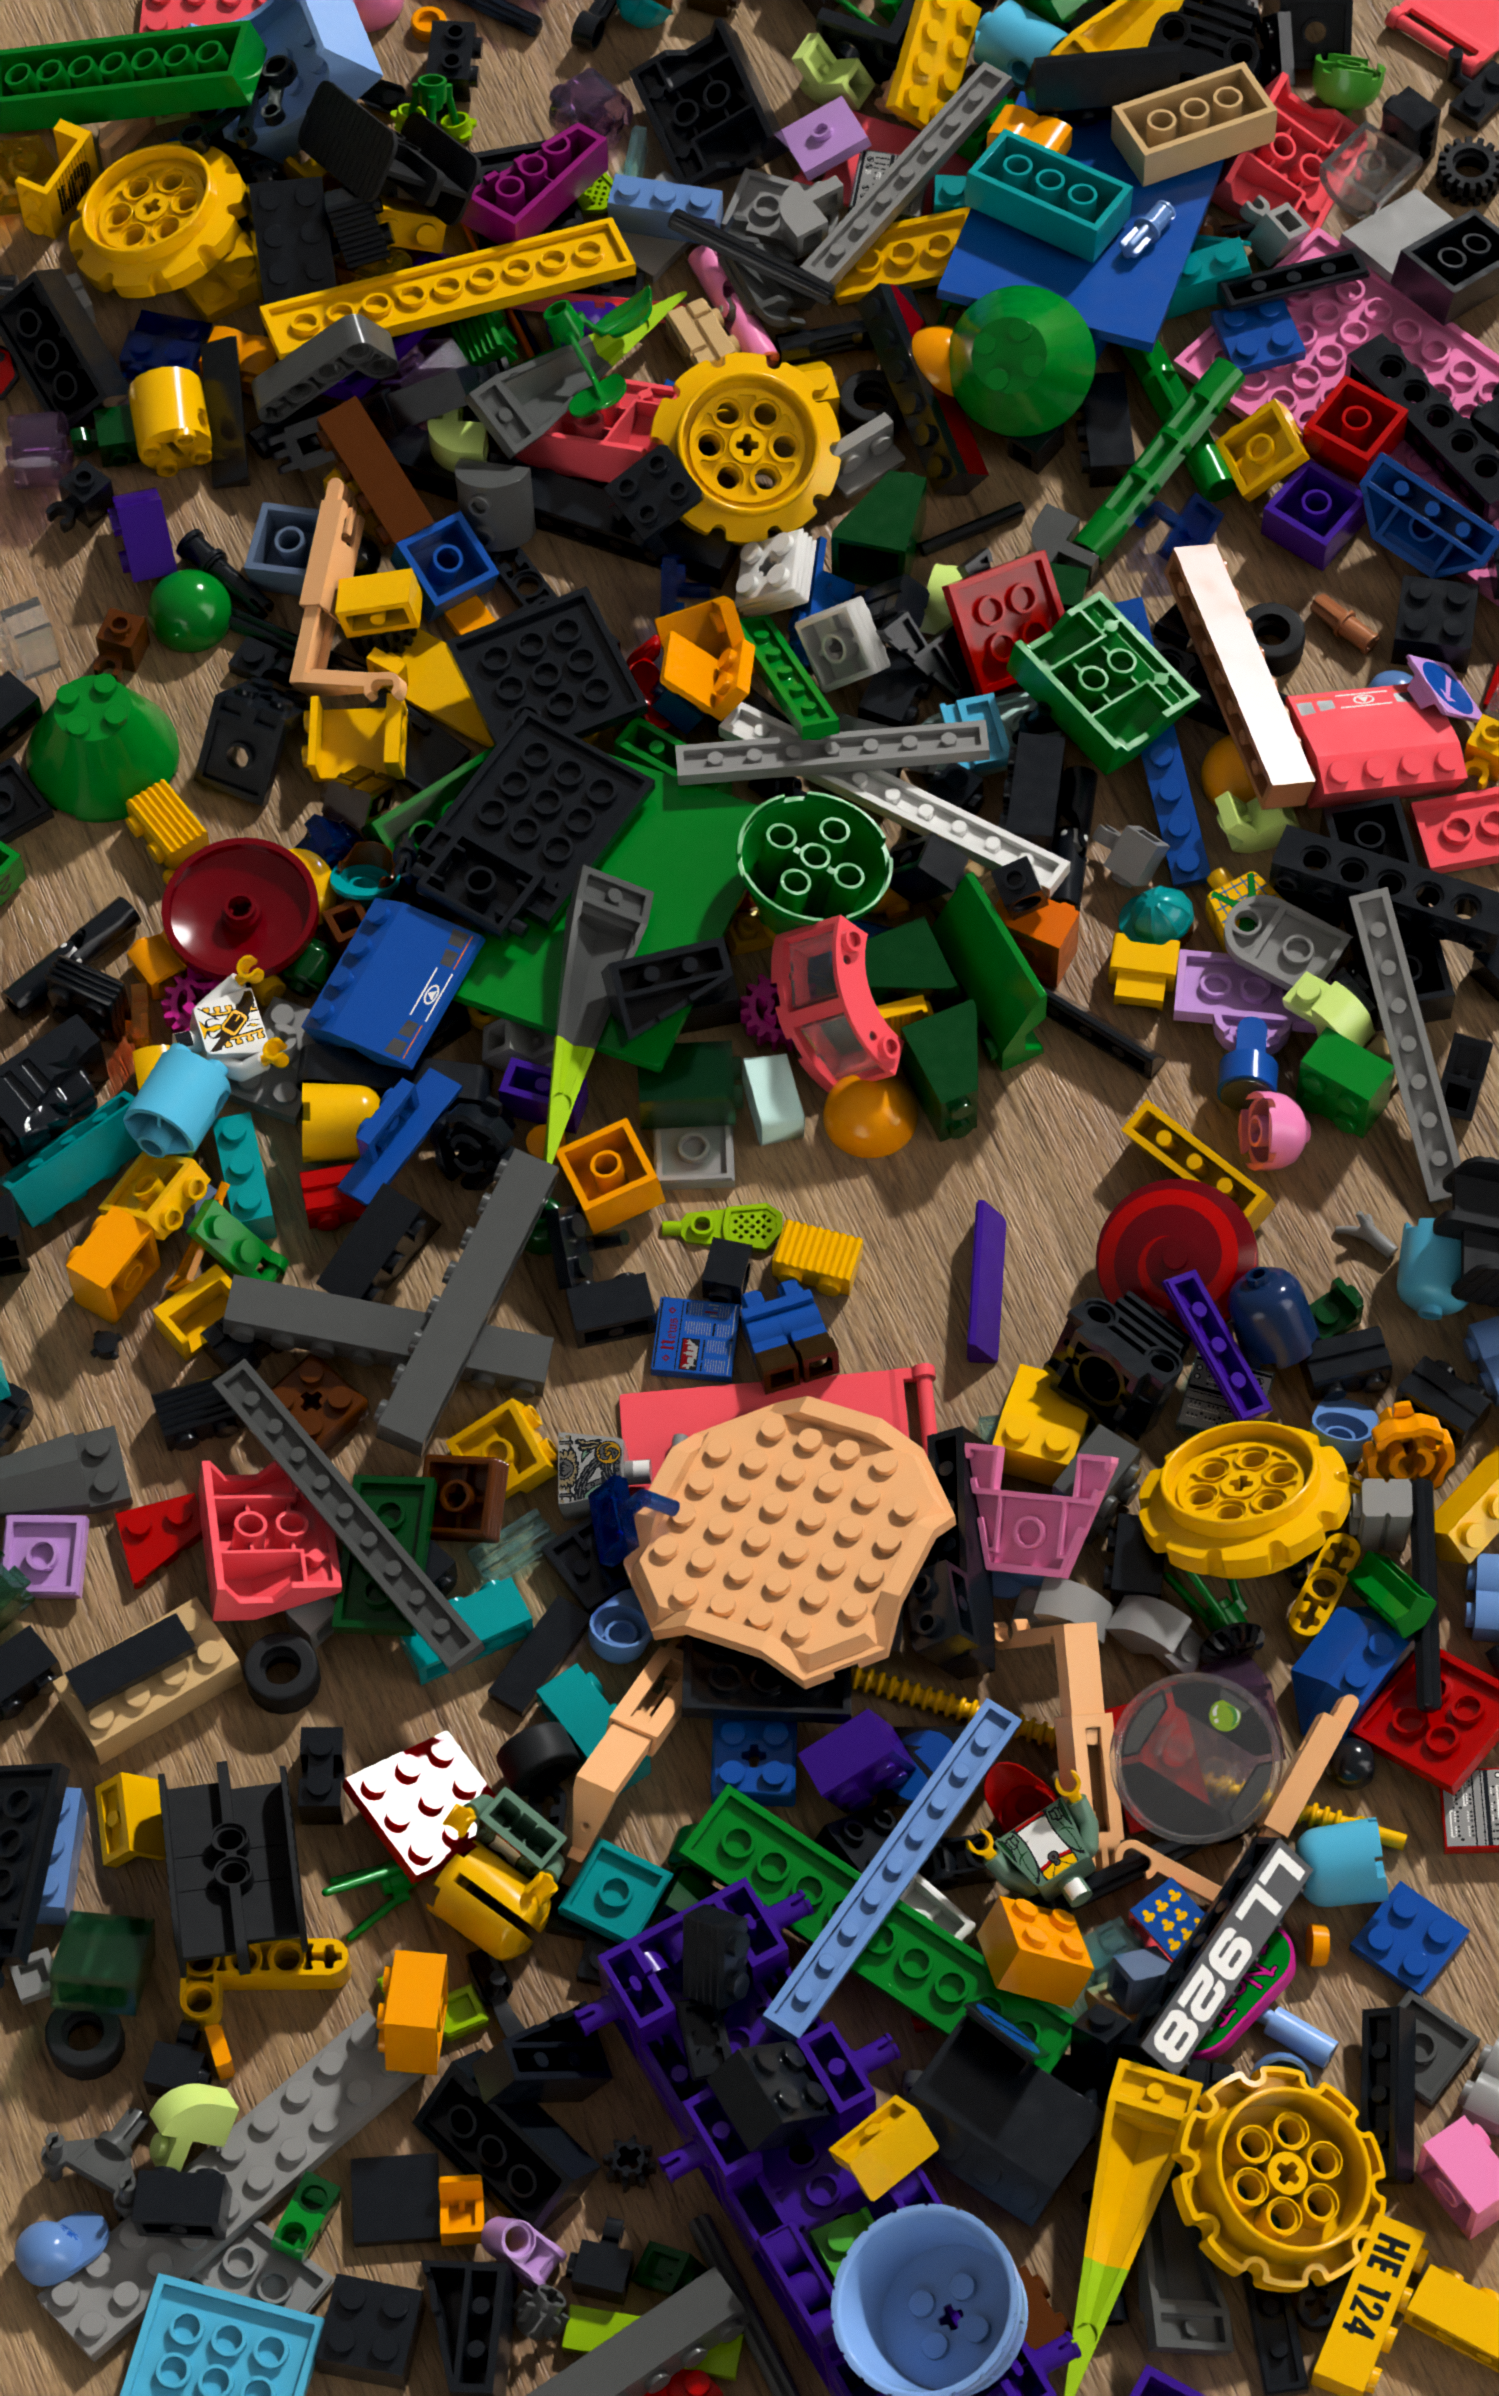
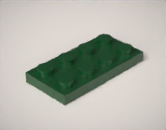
M354 1475L352 1487L425 1573L438 1485L435 1478ZM343 1545L340 1565L342 1592L336 1594L331 1626L334 1633L416 1636L417 1632L346 1546Z

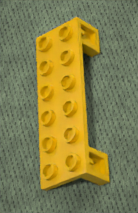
M416 628L417 635L412 637L414 642L411 646L405 645L406 651L402 654L398 652L385 653L374 647L366 657L368 672H393L406 682L407 694L404 700L407 704L488 748L494 746L447 651L445 642L420 628ZM384 685L380 689L386 688L391 692L393 685ZM601 732L582 740L592 745Z

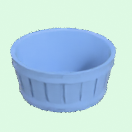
M925 2204L910 2205L897 2209L895 2213L890 2212L868 2227L869 2229L867 2231L864 2230L846 2252L848 2255L846 2258H843L838 2268L833 2284L835 2289L832 2290L831 2320H834V2324H832L839 2349L845 2354L843 2357L850 2368L860 2378H864V2382L872 2388L892 2396H971L996 2382L1009 2369L1017 2357L1024 2341L1028 2323V2299L1025 2287L1012 2256L1003 2242L988 2226H985L984 2222L974 2215L961 2209L958 2211L956 2207L943 2204H928V2206H925ZM952 2305L955 2311L962 2310L963 2317L958 2320L959 2328L956 2330H951L949 2325L941 2326L940 2318L945 2316L944 2308Z

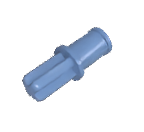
M1165 200L1157 201L1155 206L1144 217H1139L1134 222V228L1119 245L1124 257L1136 258L1149 243H1155L1160 238L1163 228L1176 215L1174 207Z

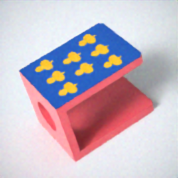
M1171 1877L1129 1910L1127 1931L1143 1949L1158 1946L1164 1955L1173 1962L1205 1913Z

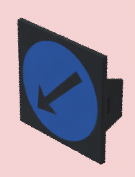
M966 1726L893 1727L914 1762L916 1769L907 1774L908 1779L898 1787L893 1789L884 1788L879 1791L877 1806H904L909 1809Z
M984 2000L968 2002L963 2006L967 2009L965 2012L966 2016L959 2026H966L971 2019L975 2020L1025 2060L1026 2064L1019 2072L1020 2075L1027 2073L1037 2060L1047 2058L1050 2053Z

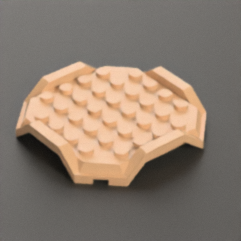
M804 1396L774 1403L695 1433L673 1446L635 1514L623 1565L654 1640L690 1635L761 1658L804 1689H808L834 1679V1672L854 1664H858L860 1669L889 1657L903 1602L935 1540L957 1523L955 1514L922 1447L882 1418L810 1396Z

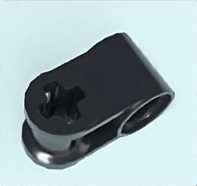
M979 1833L954 1838L943 1837L927 1859L929 1871L927 1881L938 1891H948L962 1886L996 1881L995 1876L984 1864L974 1860L978 1854L971 1853L965 1845V1841L968 1839L977 1850L983 1848L986 1843L983 1834ZM992 1835L994 1842L998 1840L995 1835ZM994 1843V1844H993V1849H998L997 1846H996L995 1843ZM940 1860L944 1861L945 1869L941 1868Z

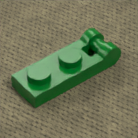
M215 1199L204 1200L186 1231L190 1237L235 1275L275 1282L279 1275L285 1274L290 1265L287 1258L271 1250ZM259 1263L265 1267L262 1274L255 1270Z

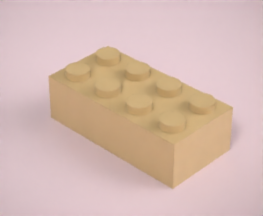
M1241 62L1113 106L1111 139L1141 185L1145 187L1274 142L1278 110L1246 63Z
M197 1596L122 1640L124 1641L177 1613L196 1645V1653L85 1712L68 1683L65 1674L52 1681L59 1703L100 1766L244 1680L239 1659Z

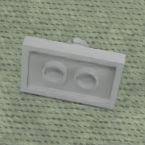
M273 996L262 1017V1022L268 1040L277 1037L288 1045L285 1050L280 1052L285 1053L289 1057V1063L284 1068H278L270 1064L268 1071L244 1082L230 1079L231 1093L228 1101L297 1126L303 1114L302 1092L296 1086L300 1051L306 1045L317 1044L301 1027L311 1009Z

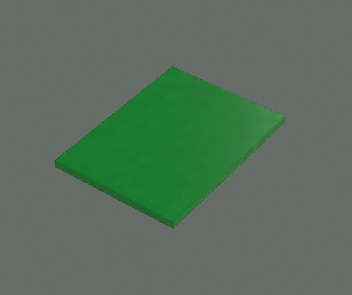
M610 755L655 780L654 791L595 868L654 892L648 926L634 957L715 938H725L748 890L736 861L738 836L746 818L759 805L698 784L678 786V777ZM567 907L549 931L525 918L523 922L530 925V928L523 939L513 934L507 941L502 942L472 925L470 931L482 935L486 941L452 1001L555 1036ZM693 1004L622 1049L612 1012H610L595 1051L661 1073Z

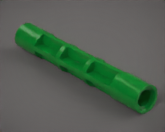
M1157 339L1152 353L1120 345L1164 426L1187 397L1188 392L1159 339ZM1207 429L1194 445L1191 452L1183 459V463L1204 501L1210 503L1220 501L1229 496L1236 488V483Z
M1217 357L1177 410L1166 424L1162 426L1158 434L1133 466L1129 468L1112 493L1075 537L1072 544L1099 555V565L1105 562L1147 505L1159 493L1172 473L1191 452L1197 441L1244 384L1246 378L1240 369L1224 358Z

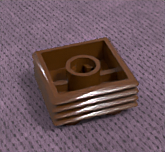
M311 1353L271 1389L324 1454L329 1452L370 1413L368 1400L320 1357H316ZM309 1405H320V1409L317 1411L313 1408L306 1411V1407Z
M427 1454L424 1459L422 1477H434L438 1484L430 1539L498 1543L501 1533L509 1464L496 1457ZM466 1496V1499L464 1502H462V1505H459V1497L463 1498Z

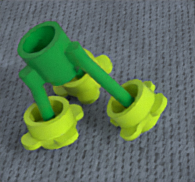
M438 74L420 76L418 83L412 84L411 102L401 104L398 110L390 112V118L395 121L394 129L401 132L406 118L412 112H419L426 116L425 111H428V119L436 124V111L442 110L443 104L446 103L449 114L441 119L442 130L460 144L473 137L472 130L477 127V121L474 118H469V115L465 112L456 111L453 99V84L447 83V79Z

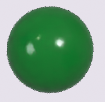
M185 569L171 573L156 585L148 602V621L151 630L164 646L174 651L197 653L208 650L223 640L229 631V617L232 615L231 598L223 584L206 572Z

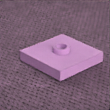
M842 95L782 129L790 148L789 151L808 182L872 146L867 134Z
M6 1515L0 1569V1597L82 1599L90 1519L86 1515Z

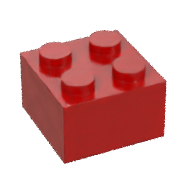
M1345 375L1305 424L1302 443L1309 457L1360 485L1361 480L1382 451L1390 456L1405 437L1409 410Z

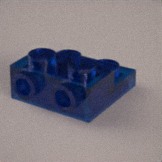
M141 310L134 331L129 330L119 357L123 376L134 381L137 376L148 370L160 367H181L189 369L198 375L200 372L198 361L201 357V345L208 342L213 331L212 323Z

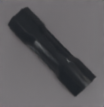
M861 316L845 323L812 330L800 329L775 335L776 349L780 354V365L783 362L790 365L811 362L815 358L852 350L864 351L874 349Z

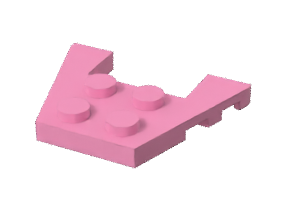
M965 1443V1456L970 1460L973 1476L970 1478L972 1493L976 1494L980 1516L977 1518L986 1570L1068 1579L1118 1466L1119 1458L1078 1453L1073 1496L1068 1497L1001 1490L1005 1447Z

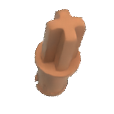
M1323 593L1313 600L1310 606L1311 612L1334 629L1333 634L1336 637H1344L1364 655H1367L1374 649L1380 639V635L1374 633L1360 622L1353 610L1346 611Z

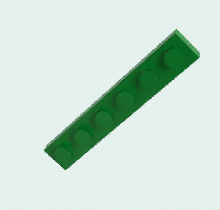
M765 614L741 618L740 623L745 639L755 645L753 665L801 739L821 740L828 735L839 734L838 717L770 616Z

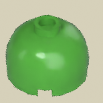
M1328 53L1327 60H1322L1321 54L1315 57L1312 71L1313 89L1318 98L1323 103L1330 105L1331 109L1338 110L1344 116H1351L1353 110L1365 109L1377 99L1384 83L1386 68L1379 63L1376 70L1367 67L1369 60L1362 57Z

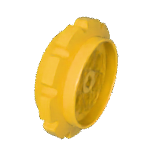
M180 141L166 142L138 149L109 166L84 194L76 208L81 217L70 225V251L87 281L104 293L116 289L122 298H147L183 288L208 273L228 253L238 239L242 229L237 221L248 213L245 192L247 186L232 159L214 146H210L209 150L203 155H200L191 148L182 146Z
M747 352L726 354L720 368L712 366L710 361L705 360L682 374L673 385L677 398L669 399L665 397L661 400L652 420L649 440L651 442L668 446L704 493L703 500L680 517L679 520L703 535H708L713 528H720L725 533V540L733 542L737 546H745L752 541L762 542L768 538V531H776L778 534L782 532L788 533L805 526L817 513V509L813 505V499L825 501L830 496L836 483L841 459L832 455L829 449L830 446L837 445L841 438L838 423L827 401L817 403L813 400L812 393L816 389L815 383L800 370L786 362L781 363L777 369H771L766 363L767 358L765 355ZM721 409L731 411L735 417V422L732 424L722 423L717 417V411ZM757 410L767 411L772 417V423L769 425L760 424L756 421L754 412ZM710 441L716 447L717 453L713 456L704 455L699 450L698 443ZM741 442L746 443L747 449L752 450L749 456H744L743 450L738 449ZM779 442L785 443L791 450V456L787 458L779 457L774 452L773 445ZM721 473L731 475L735 480V487L732 489L723 488L717 480V475ZM759 474L769 476L772 480L773 488L768 490L759 488L755 482V476Z
M1266 1421L1227 1423L1196 1434L1164 1457L1165 1464L1163 1468L1150 1471L1142 1484L1138 1496L1141 1507L1139 1518L1143 1535L1155 1553L1167 1552L1169 1563L1185 1571L1226 1579L1261 1577L1294 1565L1326 1543L1325 1533L1341 1527L1351 1505L1350 1482L1346 1464L1333 1446L1320 1447L1318 1436L1311 1432Z
M1262 2066L1251 2074V2080L1243 2072L1239 2071L1222 2079L1206 2090L1198 2098V2104L1202 2112L1194 2110L1183 2118L1175 2136L1172 2149V2159L1183 2168V2173L1172 2180L1176 2205L1185 2226L1190 2227L1194 2225L1202 2231L1203 2237L1199 2242V2248L1203 2253L1232 2277H1236L1247 2270L1251 2273L1253 2285L1256 2288L1273 2292H1298L1308 2285V2278L1316 2286H1323L1352 2269L1362 2259L1357 2246L1363 2247L1366 2239L1371 2241L1374 2229L1372 2233L1369 2230L1376 2213L1385 2214L1387 2202L1386 2198L1380 2195L1375 2188V2183L1386 2177L1382 2154L1371 2131L1361 2132L1356 2127L1355 2119L1358 2117L1359 2112L1355 2106L1328 2083L1322 2082L1316 2087L1311 2088L1305 2081L1304 2072L1281 2066ZM1278 2129L1286 2134L1288 2144L1280 2139ZM1241 2142L1250 2148L1251 2157L1243 2152ZM1311 2158L1319 2163L1321 2173L1314 2169ZM1237 2184H1240L1247 2192V2200L1239 2194ZM1308 2200L1316 2206L1317 2216L1310 2211ZM1271 2213L1279 2219L1281 2229L1273 2224Z

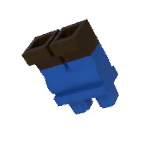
M796 1279L781 1282L776 1287L778 1298L765 1302L761 1291L757 1290L742 1294L741 1296L742 1331L765 1395L800 1385L799 1369L805 1383L840 1373L837 1346L825 1328L818 1307L814 1303L811 1290H803ZM827 1358L822 1366L809 1367V1363ZM788 1370L785 1377L781 1379L770 1378L772 1374Z

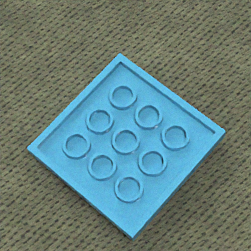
M158 2273L120 2396H306L316 2364V2354L325 2318Z

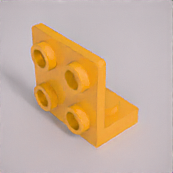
M725 595L654 620L657 634L661 640L663 654L666 636L671 631L676 632L718 660L727 648L733 649L743 638L745 639L734 600ZM753 665L752 674H755L756 672Z
M671 631L666 636L660 683L670 692L678 694L696 705L700 711L710 714L722 722L749 695L755 645L743 638L733 649L727 648L718 660L676 632Z

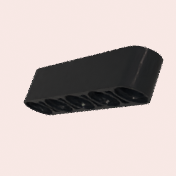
M309 1044L302 1047L300 1051L296 1086L302 1092V1083L364 1085L375 1090L380 1098H382L389 1088L394 1089L401 1078L408 1080L416 1086L427 1070L432 1068L463 1086L462 1092L447 1110L452 1111L459 1103L480 1106L488 1096L491 1097L494 1074L490 1068L483 1065L419 1057L414 1068L408 1070L378 1064L352 1048Z

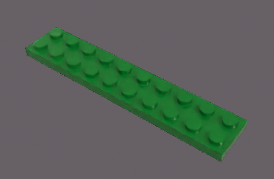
M729 1784L726 1785L679 1850V1857L724 1887L746 1877L758 1898L768 1907L793 1895L800 1889L803 1890L806 1894L804 1900L809 1899L814 1914L797 1921L785 1929L811 1946L862 1875ZM900 1899L849 1971L946 2038H948L960 2019L966 2016L965 2012L967 2009L963 2007L965 2003L984 2000L1050 2053L1047 2058L1035 2062L1036 2065L1050 2074L1071 2046V2026L1078 2019L1056 2004L996 1989L983 1955ZM971 2019V2021H973L974 2023H976L977 2025H979L980 2027H982V2026H981L980 2024H978L975 2020Z

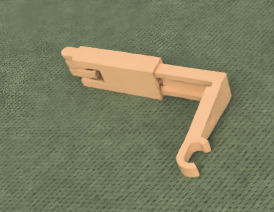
M335 477L328 482L325 499L321 500L299 605L305 610L289 683L301 693L307 695L308 698L311 696L330 697L364 693L372 702L378 698V690L382 686L393 685L391 693L402 702L407 694V684L393 672L327 670L336 624H340L335 613L339 579L354 576L366 520L361 515L356 514L358 508L354 498L356 493L339 478Z
M1014 1619L1011 1624L1013 1635L1010 1639L1008 1636V1625L1005 1622H994L995 1648L998 1650L1055 1644L1061 1716L1054 1717L1060 1786L1064 1789L1073 1788L1076 1780L1072 1776L1070 1769L1076 1771L1081 1781L1080 1794L1086 1795L1092 1809L1094 1804V1814L1099 1822V1851L1092 1860L1096 1867L1095 1872H1098L1119 1862H1113V1854L1116 1847L1120 1844V1840H1124L1113 1714L1112 1712L1105 1713L1097 1624L1096 1622L1072 1623L1030 1629L1027 1619ZM1061 1795L1065 1802L1069 1800L1067 1796Z
M672 1637L665 1648L662 1646L658 1648L610 1715L606 1734L575 1777L573 1786L572 1847L567 1854V1857L572 1859L566 1874L561 1880L563 1884L571 1887L592 1850L617 1796L645 1756L653 1758L681 1717L683 1650L680 1647L683 1641L682 1637ZM663 1676L669 1678V1680H665L660 1694L652 1692Z
M1348 1694L1339 1698L1330 1714L1322 1712L1315 1716L1256 1825L1261 1829L1257 1837L1288 1838L1358 1708L1359 1701L1355 1695ZM1137 1840L1124 1841L1114 1851L1113 1862L1122 1860L1123 1854L1127 1849H1133L1144 1855L1149 1860V1868L1143 1872L1145 1880L1152 1878L1156 1873L1166 1879L1172 1877L1180 1887L1209 1904H1212L1222 1889L1221 1886Z

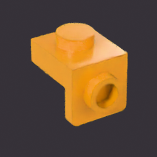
M480 2174L439 2177L441 2246L482 2243L481 2232L485 2225L482 2176Z

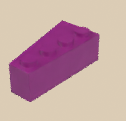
M578 122L541 143V149L529 155L524 153L515 158L511 167L500 173L494 170L483 177V183L475 187L460 223L498 245L538 236L608 170L607 138Z

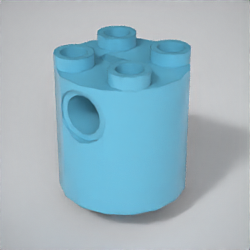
M1007 0L993 13L987 12L978 22L975 29L974 61L979 65L986 62L1013 78L1014 86L1025 92L1024 84L1034 58L1046 57L1069 34L1019 3Z
M173 1043L169 1050L162 1053L127 1109L123 1118L125 1129L137 1142L138 1146L150 1156L163 1158L165 1155L172 1154L192 1158L230 1096L231 1087L226 1078L229 1072L228 1068L219 1060H207L191 1052L185 1045Z

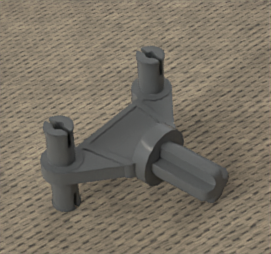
M129 2108L111 2131L101 2132L98 2138L92 2137L90 2139L64 2141V2136L61 2134L59 2137V2132L49 2133L46 2137V2145L41 2151V2164L45 2168V2178L48 2179L50 2177L51 2182L59 2181L63 2176L62 2169L65 2166L112 2193L114 2195L113 2205L118 2211L117 2220L120 2222L123 2218L124 2221L132 2215L137 2179L131 2166V2157L133 2155L131 2147L149 2125V2118L141 2109Z

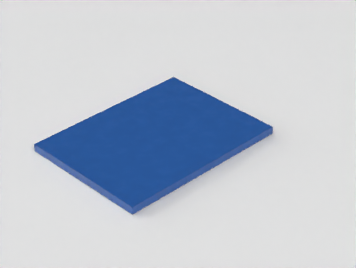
M1020 91L1015 105L1027 108L1025 92ZM1112 119L1099 120L1097 123L1089 126L1067 123L1073 128L1072 146L1066 154L1067 157L1133 186L1130 219L1095 262L1091 263L971 208L938 285L936 298L970 307L984 295L1004 287L1027 285L1044 288L1061 296L1077 309L1088 325L1092 338L1152 353L1227 158L1143 187L1111 139ZM1165 200L1174 207L1176 215L1163 228L1160 238L1155 243H1149L1136 258L1124 257L1119 245L1134 228V222L1139 217H1144L1155 206L1157 201Z

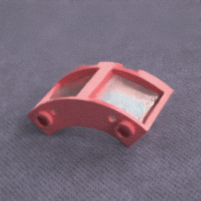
M842 915L819 921L814 925L803 926L775 935L771 958V984H777L780 1006L775 1007L784 1036L786 1040L792 1038L802 1056L798 1059L800 1065L828 1093L840 1079L847 1076L857 1075L860 1080L873 1082L895 1076L905 1042L885 1022L871 995L865 966L868 934Z

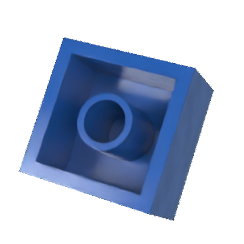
M461 510L396 543L390 558L396 570L413 569L423 592L421 611L429 623L445 615L444 612L477 595L480 597L493 590L500 574Z

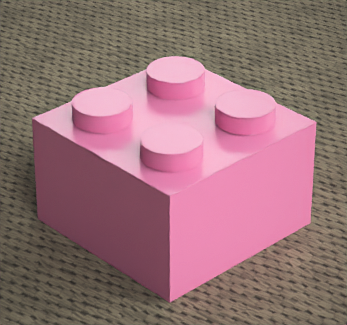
M1464 2115L1422 2145L1415 2173L1470 2241L1499 2220V2158L1489 2147L1491 2141L1484 2129L1477 2123L1472 2125Z

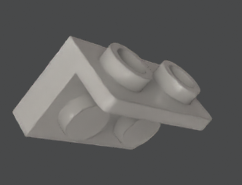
M885 412L841 438L837 445L830 446L829 448L832 455L841 459L838 477L834 486L847 499L880 480L889 470L894 471L905 464V456L893 444L894 422Z

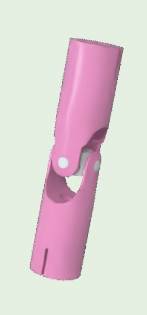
M704 245L698 246L690 253L688 263L712 305L718 308L722 314L727 331L730 335L733 334L737 338L741 352L763 354L767 358L766 363L768 367L774 368L780 360V354L758 316L748 314L718 261L722 254Z

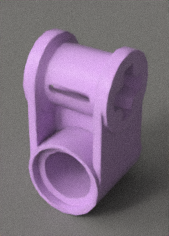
M494 2217L484 2225L481 2232V2242L486 2252L498 2262L508 2263L518 2277V2281L527 2288H530L531 2285L538 2288L539 2285L545 2284L556 2265L564 2263L567 2258L564 2250L551 2240L545 2238L530 2223L524 2220ZM511 2230L512 2239L507 2247L505 2237L507 2232Z

